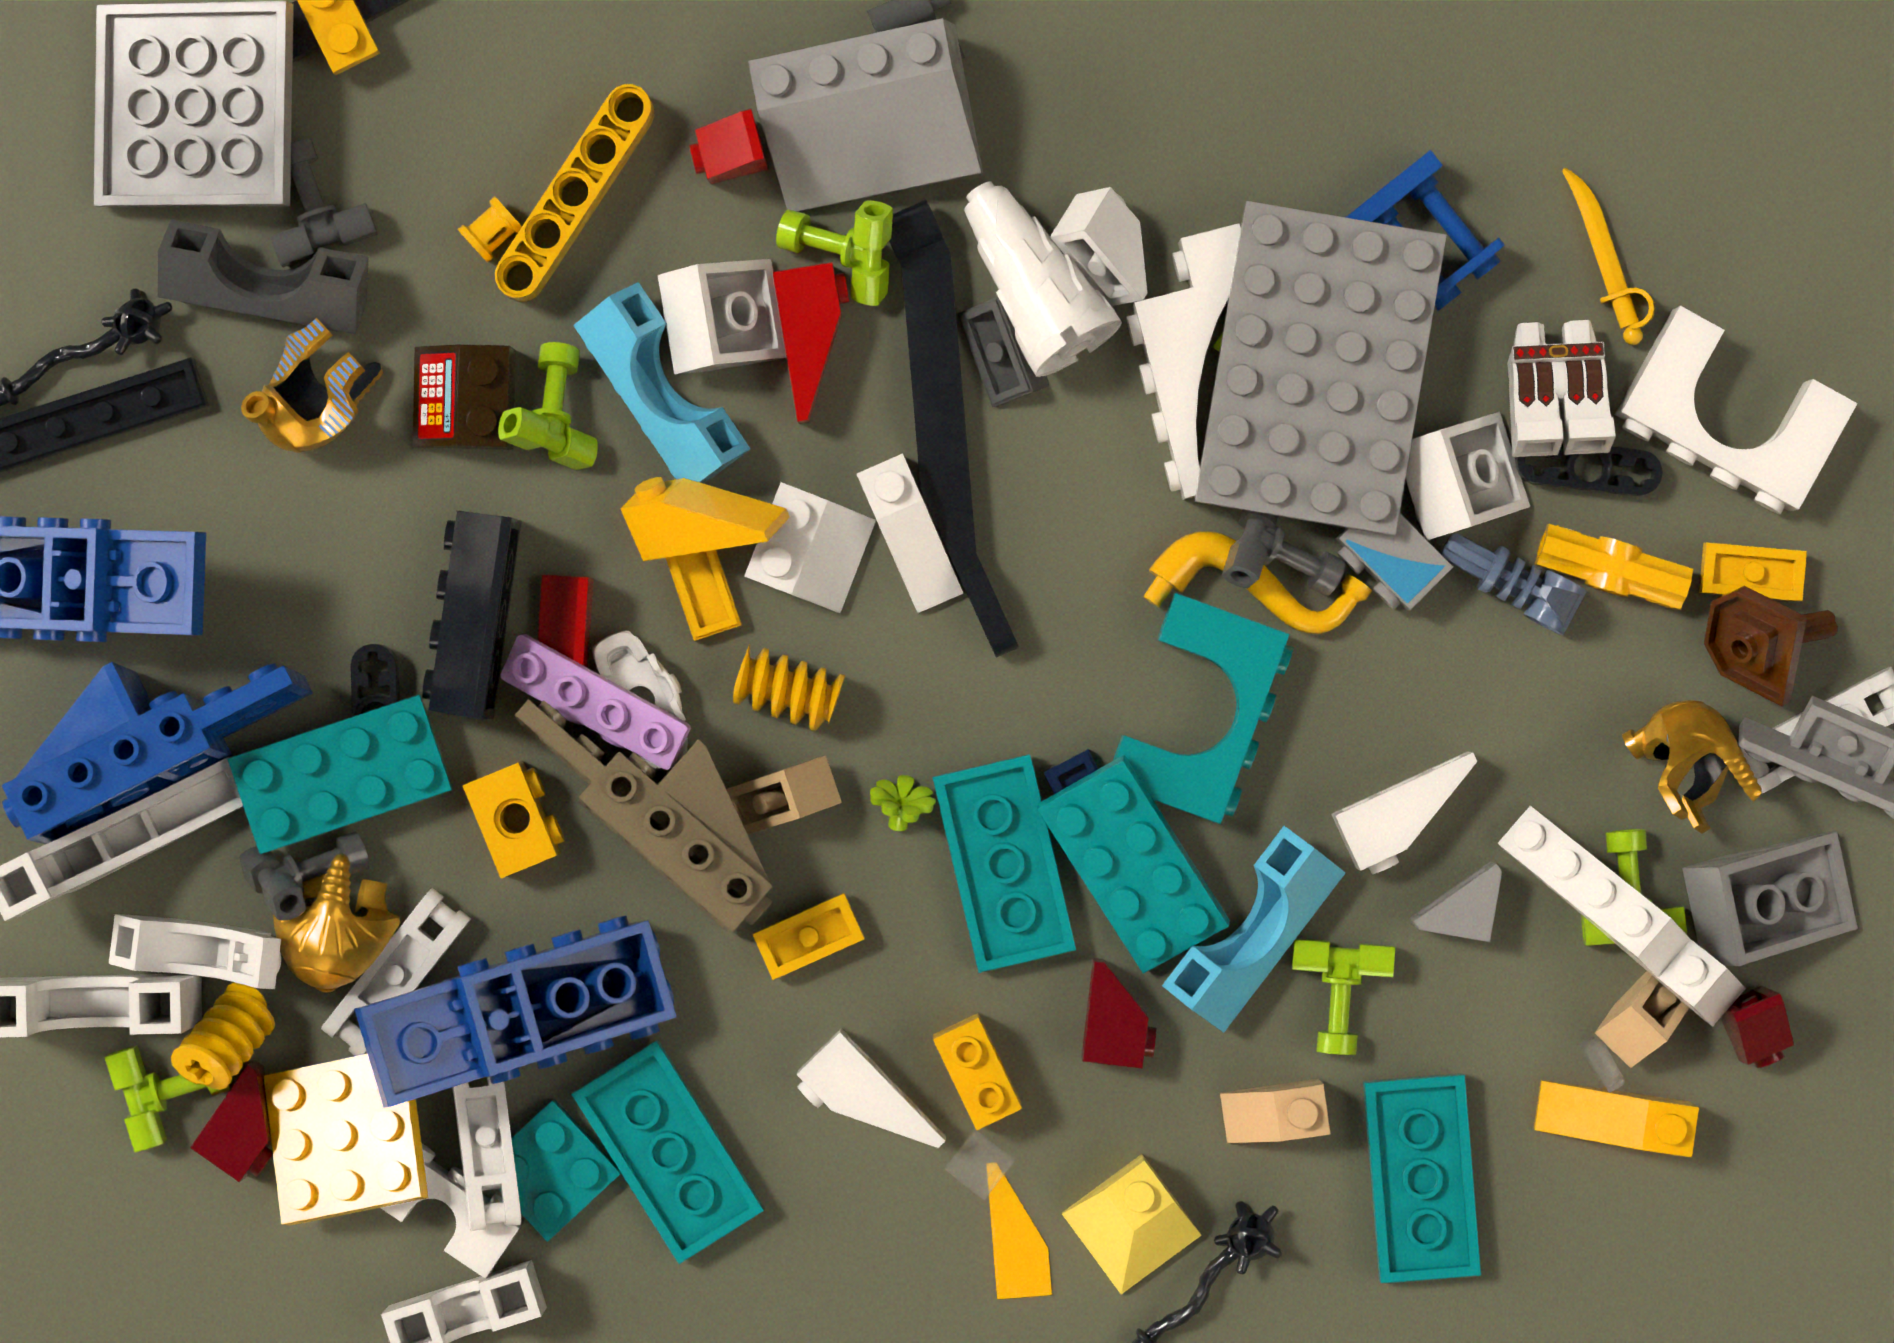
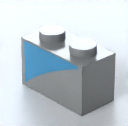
M1400 513L1396 535L1394 536L1346 528L1335 539L1343 547L1337 553L1338 556L1357 574L1365 569L1378 582L1373 591L1393 610L1399 604L1405 610H1411L1453 568Z

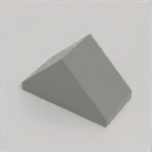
M1490 861L1411 916L1409 920L1419 930L1490 942L1502 876L1501 869L1496 863Z

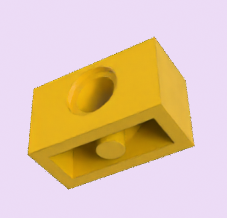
M524 761L462 785L501 879L561 854L558 844L565 842L555 815H545L539 798L546 794L541 779L534 767L527 770ZM513 803L524 806L530 815L529 825L522 832L512 831L504 821L505 810Z
M979 1013L933 1034V1041L976 1130L1022 1109V1103Z

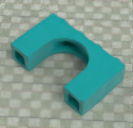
M1173 593L1156 641L1208 659L1223 670L1233 686L1236 698V711L1233 723L1221 741L1208 750L1195 754L1169 752L1122 735L1113 761L1125 755L1153 800L1221 824L1224 814L1233 817L1242 793V789L1235 786L1240 769L1242 767L1250 770L1260 742L1252 739L1258 720L1267 723L1277 694L1269 692L1275 673L1284 676L1292 657L1294 647L1286 645L1290 634L1178 593Z

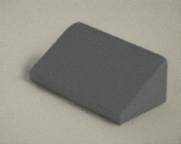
M998 297L958 313L992 407L1049 386L1047 376L1036 377L1028 365L1015 339V328Z

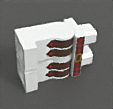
M1575 320L1564 323L1562 327L1563 344L1545 343L1544 324L1532 322L1517 325L1514 346L1507 363L1512 457L1558 455L1562 442L1564 455L1610 452L1616 434L1614 418L1610 414L1607 372L1604 361V342H1596L1590 320Z

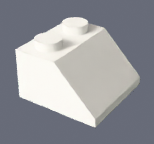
M771 259L696 264L658 275L674 374L713 371L787 358Z
M1500 412L1412 439L1405 478L1415 506L1417 520L1421 525L1426 540L1472 527L1530 507L1521 476L1516 469L1515 457H1512V448Z
M780 482L772 504L786 508L790 518L768 542L757 543L744 577L841 613L876 520Z

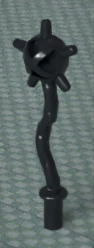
M131 289L130 301L115 310L114 316L102 319L104 327H113L94 341L82 345H68L52 350L13 382L6 377L1 378L0 407L9 402L12 405H17L19 402L18 395L27 391L49 369L58 363L71 359H85L100 354L115 343L117 345L114 351L118 355H123L130 344H142L148 340L159 344L162 341V336L158 333L161 322L160 317L172 311V304L165 302L154 306L150 301L141 298L139 289Z
M1243 1201L1237 1202L1235 1207L1238 1217L1230 1225L1228 1233L1215 1236L1214 1238L1216 1245L1229 1246L1218 1257L1209 1262L1199 1277L1198 1287L1188 1304L1166 1315L1160 1321L1154 1322L1146 1331L1138 1328L1136 1330L1137 1337L1132 1343H1157L1156 1341L1163 1333L1187 1323L1204 1306L1209 1298L1211 1286L1222 1269L1233 1263L1236 1259H1238L1237 1273L1245 1274L1251 1260L1260 1259L1267 1254L1274 1258H1280L1282 1250L1273 1244L1275 1240L1274 1230L1270 1224L1278 1214V1208L1272 1205L1262 1215L1249 1213Z

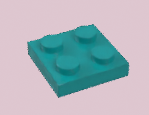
M555 1099L511 1138L521 1214L547 1242L621 1174L609 1156Z

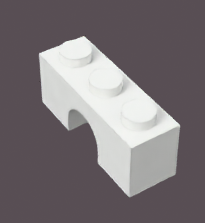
M422 1144L429 1197L426 1199L443 1201L452 1209L456 1218L455 1233L444 1251L486 1279L524 1221L521 1220V1225L506 1227L505 1222L486 1224V1229L470 1231L463 1171L452 1166L450 1171L446 1170L433 1161L436 1154L426 1145ZM494 1194L491 1199L483 1195L484 1204L503 1202L502 1197ZM425 1199L381 1207V1209L400 1222H403L416 1203Z
M530 1260L489 1273L486 1279L479 1276L389 1305L381 1316L390 1343H450L479 1331L492 1329L494 1332L541 1317L547 1306L533 1262Z

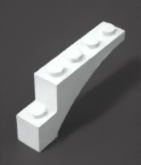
M1239 223L1180 238L1178 242L1180 251L1172 253L1179 282L1188 280L1190 288L1134 302L1133 310L1135 315L1126 317L1133 346L1143 345L1147 363L1139 365L1145 393L1146 395L1155 393L1160 412L1151 414L1158 443L1168 442L1172 461L1165 462L1164 467L1171 492L1180 490L1182 500L1195 497L1200 471L1196 432L1198 390L1206 351L1217 320L1230 295L1241 230Z
M227 757L130 806L1 865L0 913L4 921L18 918L61 895L75 892L242 808L243 804L227 760L231 757Z
M1529 806L1498 842L1504 851L1582 914L1712 1027L1746 989L1728 968L1691 940L1671 917L1532 806Z

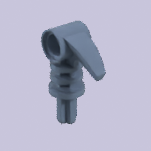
M1453 533L1449 537L1441 555L1449 563L1479 579L1477 585L1479 591L1490 593L1492 588L1495 587L1499 589L1496 595L1499 599L1505 601L1508 595L1514 597L1512 606L1521 609L1524 603L1528 605L1523 614L1525 617L1563 636L1587 590L1549 570L1546 571L1543 578H1540L1539 575L1542 570L1534 565L1530 571L1523 569L1526 561L1517 557L1514 563L1508 561L1511 553L1508 548L1502 545L1495 552H1492L1459 533Z

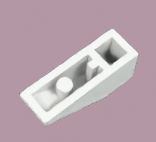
M903 453L857 473L917 613L963 594Z
M1467 751L1332 813L1331 815L1356 869L1361 871L1369 868L1373 875L1399 863L1396 854L1408 849L1477 763L1474 753Z
M842 1028L797 1072V1076L802 1080L797 1086L798 1089L817 1108L825 1103L831 1111L939 1148L946 1141V1135Z

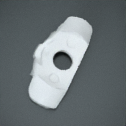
M621 631L608 635L593 646L592 654L601 676L628 691L637 686L648 688L655 697V705L683 721L686 720L679 695L682 693L679 681L674 674L668 673L657 660L654 653L648 654L642 642L632 635L630 631ZM686 738L675 765L688 751V738ZM641 757L656 772L664 770L663 768Z

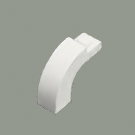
M115 914L109 964L134 971L205 976L254 988L275 989L276 976L281 966V939L272 937L271 933L236 926L163 917Z

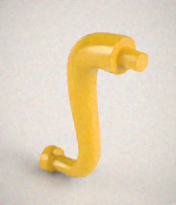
M1197 531L1176 540L1149 568V572L1156 578L1143 597L1160 608L1172 589L1183 593L1193 577L1202 568L1214 567L1223 571L1230 547L1236 540L1222 533L1212 531ZM1263 565L1260 578L1248 589L1245 588L1286 625L1298 631L1311 634L1329 632L1340 626L1350 615L1357 602L1367 600L1372 592V589L1362 581L1347 574L1341 582L1342 592L1333 604L1325 610L1314 611L1299 603L1265 565Z

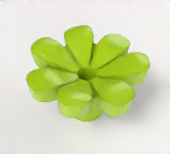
M908 775L898 776L896 786L889 780H879L876 782V787L870 790L871 804L881 806L882 813L889 816V828L894 831H905L908 828V823L917 822L920 814L931 813L936 803V800L932 798L933 791L926 786L913 789L914 778Z

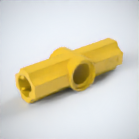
M1547 524L1534 564L1584 580L1585 585L1622 597L1632 595L1645 599L1648 602L1681 610L1688 595L1693 568L1642 553V548L1603 536L1597 539L1581 534V532L1552 524Z

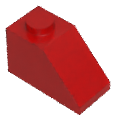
M752 109L738 112L695 130L698 143L689 145L696 174L706 172L710 184L768 170Z

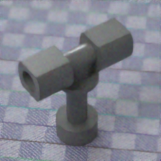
M309 138L291 142V173L305 213L297 217L299 227L270 236L280 265L283 268L312 258L316 254L315 249L340 240L346 246L378 235L366 203L339 213L335 205L324 206L310 167V163L316 161L318 156L313 142Z
M1242 510L1238 523L1245 530L1243 536L1230 547L1222 576L1228 582L1248 589L1260 578L1263 565H1269L1273 559H1276L1308 575L1307 585L1309 588L1325 596H1329L1335 590L1345 570L1346 563L1343 559L1327 551L1317 558L1283 541L1285 530L1275 526L1278 516Z
M356 831L335 838L336 849L295 863L290 855L284 857L283 862L279 863V860L271 851L259 854L257 846L249 848L239 856L244 878L255 892L263 893L266 906L278 920L294 919L306 910L302 894L304 892L303 882L327 874V870L331 867V861L337 854L344 853L348 856L351 865L349 868L351 875L369 869V859L365 846Z

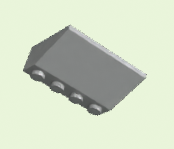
M944 18L748 61L757 111L787 210L803 212L983 173L956 26Z

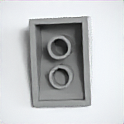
M1837 831L1728 854L1682 868L1698 945L1724 966H1742L1858 929Z

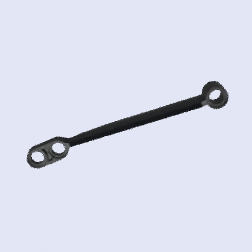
M925 199L893 214L892 235L889 241L902 268L921 494L997 658L1019 648L976 553L951 254L932 210Z

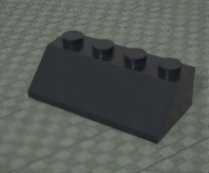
M457 511L456 521H447L444 535V550L451 551L449 569L440 571L436 593L438 600H444L441 620H433L429 640V648L437 650L434 670H426L422 689V699L430 700L428 711L480 720L494 718L522 524L521 520L497 515Z

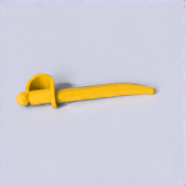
M1563 168L1562 172L1581 211L1608 292V296L1600 298V302L1603 304L1611 301L1620 329L1625 328L1623 339L1629 345H1636L1643 338L1641 328L1649 324L1654 317L1656 310L1655 302L1652 296L1643 289L1627 287L1603 212L1595 195L1580 177L1569 169ZM1631 294L1643 295L1648 301V314L1640 322L1630 296Z

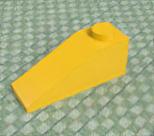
M654 477L643 481L635 487V494L620 508L643 561L768 542L790 518L787 509L686 478L663 481L661 477Z
M1541 1080L1534 1130L1632 1149L1692 1157L1699 1107L1690 1101Z

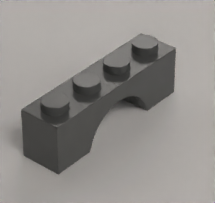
M170 220L158 249V297L303 325H309L317 318L328 330L356 334L367 303L369 257L319 247L313 258L304 265L287 270L268 269L257 266L238 255L227 243L221 229Z

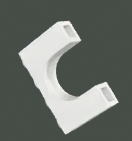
M1682 306L1673 309L1614 414L1625 420L1622 428L1647 442L1651 436L1669 445L1666 453L1685 464L1693 466L1695 460L1712 468L1713 471L1710 477L1726 487L1737 490L1741 484L1757 493L1754 501L1774 513L1781 514L1783 509L1788 511L1799 510L1858 403L1812 379L1802 384L1777 431L1765 443L1753 449H1736L1719 443L1704 430L1698 420L1694 405V393L1698 378L1725 330Z
M189 974L0 978V1037H28L41 1031L85 1027H130V1035L179 1034L193 1028L198 1021L202 1020V976Z

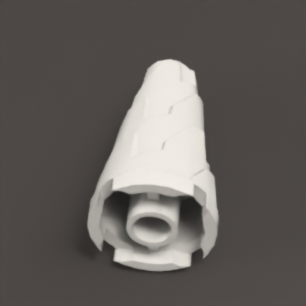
M989 181L973 189L966 197L969 203L964 211L978 241V252L999 289L996 292L1015 328V339L1036 377L1055 373L1077 362L1076 354L1086 348L1091 353L1113 336L1122 324L1115 310L1098 289H1093L1068 253L1062 254L1035 216L1030 217L1025 208L1002 185L994 186L992 181Z

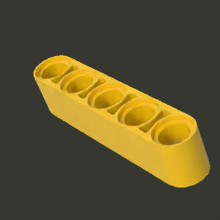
M623 84L616 87L608 95L498 262L495 270V281L498 288L510 299L518 302H527L536 298L541 293L651 126L654 119V107L648 94L641 87L634 84ZM629 97L640 99L644 104L642 115L633 122L622 121L617 116L619 104ZM601 139H608L616 145L614 158L605 164H597L590 159L591 146ZM573 181L584 182L588 187L586 200L578 206L566 205L562 200L564 187ZM545 223L557 224L560 229V239L551 248H540L535 242L537 228ZM520 264L530 266L533 272L531 284L521 291L510 289L507 283L509 271L514 266Z

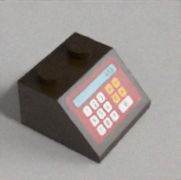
M457 344L415 347L412 447L513 450L512 444L500 440L498 427L503 412L514 408L516 350L511 346Z

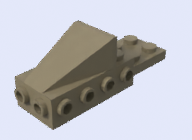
M528 699L515 714L517 722L589 784L578 797L579 803L729 935L743 920L752 926L773 902L766 896L773 886L770 884L706 745L699 739L657 785L652 781L656 776V771L634 752L628 759L618 752L605 767L601 763L605 758L603 756L604 752L583 734L577 740H574L563 730L567 725L566 719L544 700L537 707ZM652 819H655L663 826L660 831L652 828L650 825ZM693 854L701 860L698 865L692 863L689 859ZM732 887L742 897L733 898L728 894V891Z

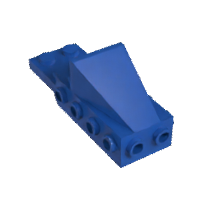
M0 516V638L22 639V629H34L33 639L64 640L65 630L76 631V641L107 642V632L203 636L206 532L112 530L111 520L80 519V528H68L69 519L38 517L37 527H26L25 517Z
M111 662L101 668L17 777L2 785L7 799L2 801L3 808L13 826L16 828L21 826L27 840L48 844L157 793L227 757H232L224 738L313 694L305 675L284 665L278 668L276 663H272L252 672L248 676L250 683L234 691L231 686L220 688L205 696L203 701L185 693L178 695L177 691L168 692L150 701L137 672Z
M627 915L598 923L600 933L583 938L579 929L552 937L554 947L536 952L534 944L506 951L507 961L503 963L489 965L487 958L458 966L460 976L354 1009L383 1108L392 1107L483 1077H490L491 1084L504 1082L521 1076L519 1067L537 1062L538 1069L561 1064L568 1061L566 1052L582 1047L585 1054L605 1050L614 1046L613 1037L629 1033L631 1040L660 1032L658 1023L676 1018L677 1016L673 1006V991L669 981L665 978L659 958V943L655 933L651 930L649 920L629 924Z

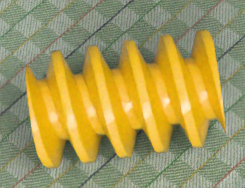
M749 644L733 689V703L741 705L746 697L751 694L752 710L759 712L768 701H771L772 717L779 718L784 710L789 707L790 723L797 725L806 714H809V728L812 731H817L825 720L828 721L829 725L845 675L839 674L832 684L829 685L827 684L825 668L820 667L812 678H808L807 662L801 661L794 671L791 672L788 669V655L782 654L774 665H770L769 649L763 648L756 658L753 659L750 658Z
M235 982L229 984L224 994L216 999L213 1007L206 1011L202 1020L195 1024L191 1033L186 1035L180 1046L174 1049L171 1055V1062L176 1071L192 1083L203 1084L219 1090L227 1088L232 1080V1076L237 1075L241 1071L243 1063L251 1059L254 1049L260 1048L265 1039L264 1037L270 1035L275 1028L274 1017L267 1009V1002L264 996L254 987Z

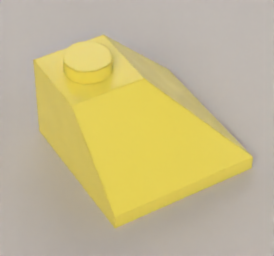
M1143 1154L1139 1155L1062 1212L1064 1218L1120 1294L1126 1292L1202 1236Z

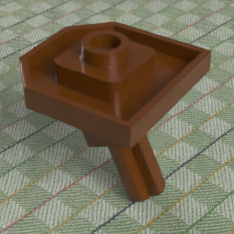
M1742 586L1711 602L1704 645L1721 676L1783 707L1792 698L1802 643L1835 636L1838 626L1835 622L1834 613L1829 610L1800 614L1746 586Z

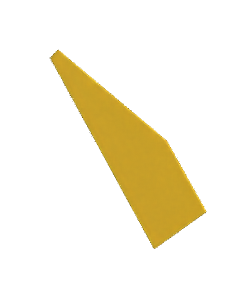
M986 1162L997 1299L1052 1295L1048 1247L997 1162Z

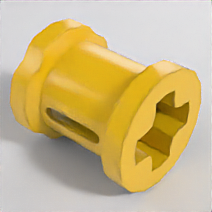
M495 196L489 201L491 207L469 226L462 225L457 229L487 263L493 259L492 252L513 233L518 234L522 227Z

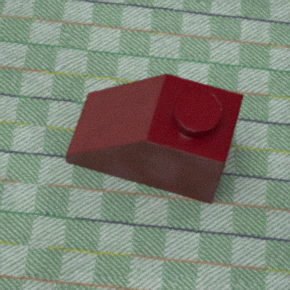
M1093 958L1081 1054L1082 1061L1143 1069L1144 1057L1153 1058L1157 1028L1148 1027L1149 1018L1106 962L1103 959Z
M1759 986L1741 994L1721 1017L1739 1061L1747 1065L1755 1063L1756 1068L1771 1065L1785 1057L1782 1050L1794 1046L1781 994L1766 987Z
M257 1061L246 1066L190 1147L238 1182L248 1177L250 1173L258 1177L273 1157V1151L268 1148L272 1141L264 1084L265 1071L264 1066Z

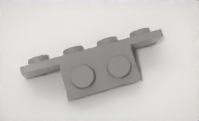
M1813 695L1790 736L1749 718L1742 720L1739 726V747L1744 749L1753 759L1764 763L1775 762L1791 769L1794 775L1804 781L1811 783L1819 781L1837 789L1842 796L1858 803L1866 801L1880 807L1894 819V780L1887 778L1894 766V730Z

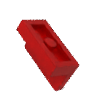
M542 575L538 641L588 668L594 578Z

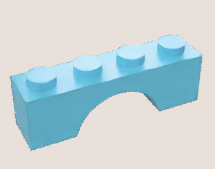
M637 282L607 297L573 326L583 339L587 349L593 354L611 381L615 391L621 396L640 424L644 434L648 436L668 466L671 474L676 479L686 478L704 483L716 476L751 448L723 407L708 409L695 406L683 399L670 385L664 374L659 353L661 336L667 323L640 283Z
M1285 826L1282 827L1253 865L1258 879L1257 896L1249 915L1242 925L1229 937L1216 944L1192 946L1162 985L1192 1011L1223 1033L1346 873Z

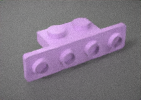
M527 634L517 636L501 672L502 680L540 701L544 700L554 709L558 710V713L566 720L589 727L601 734V738L616 747L626 748L664 770L674 767L691 729L687 722Z

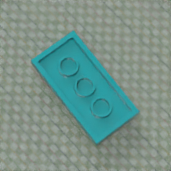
M421 694L227 759L259 854L453 790Z
M1027 754L932 777L978 973L1076 950L1048 827L1037 810L1041 798L1031 755Z
M1125 755L1038 804V812L1143 974L1229 927L1230 919Z
M658 1039L571 1094L678 1264L764 1211V1206Z
M1458 1073L1363 1081L1379 1282L1394 1283L1480 1276L1481 1268L1465 1075Z

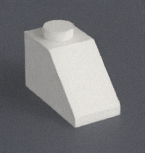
M1111 187L1076 194L1050 238L1064 255L1068 253L1093 289H1098L1111 306L1144 300L1148 292L1140 221L1126 206L1124 199Z

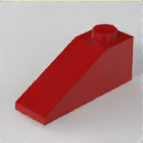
M832 262L773 272L797 422L799 424L810 422L842 318L840 304L850 302L845 273L835 274Z

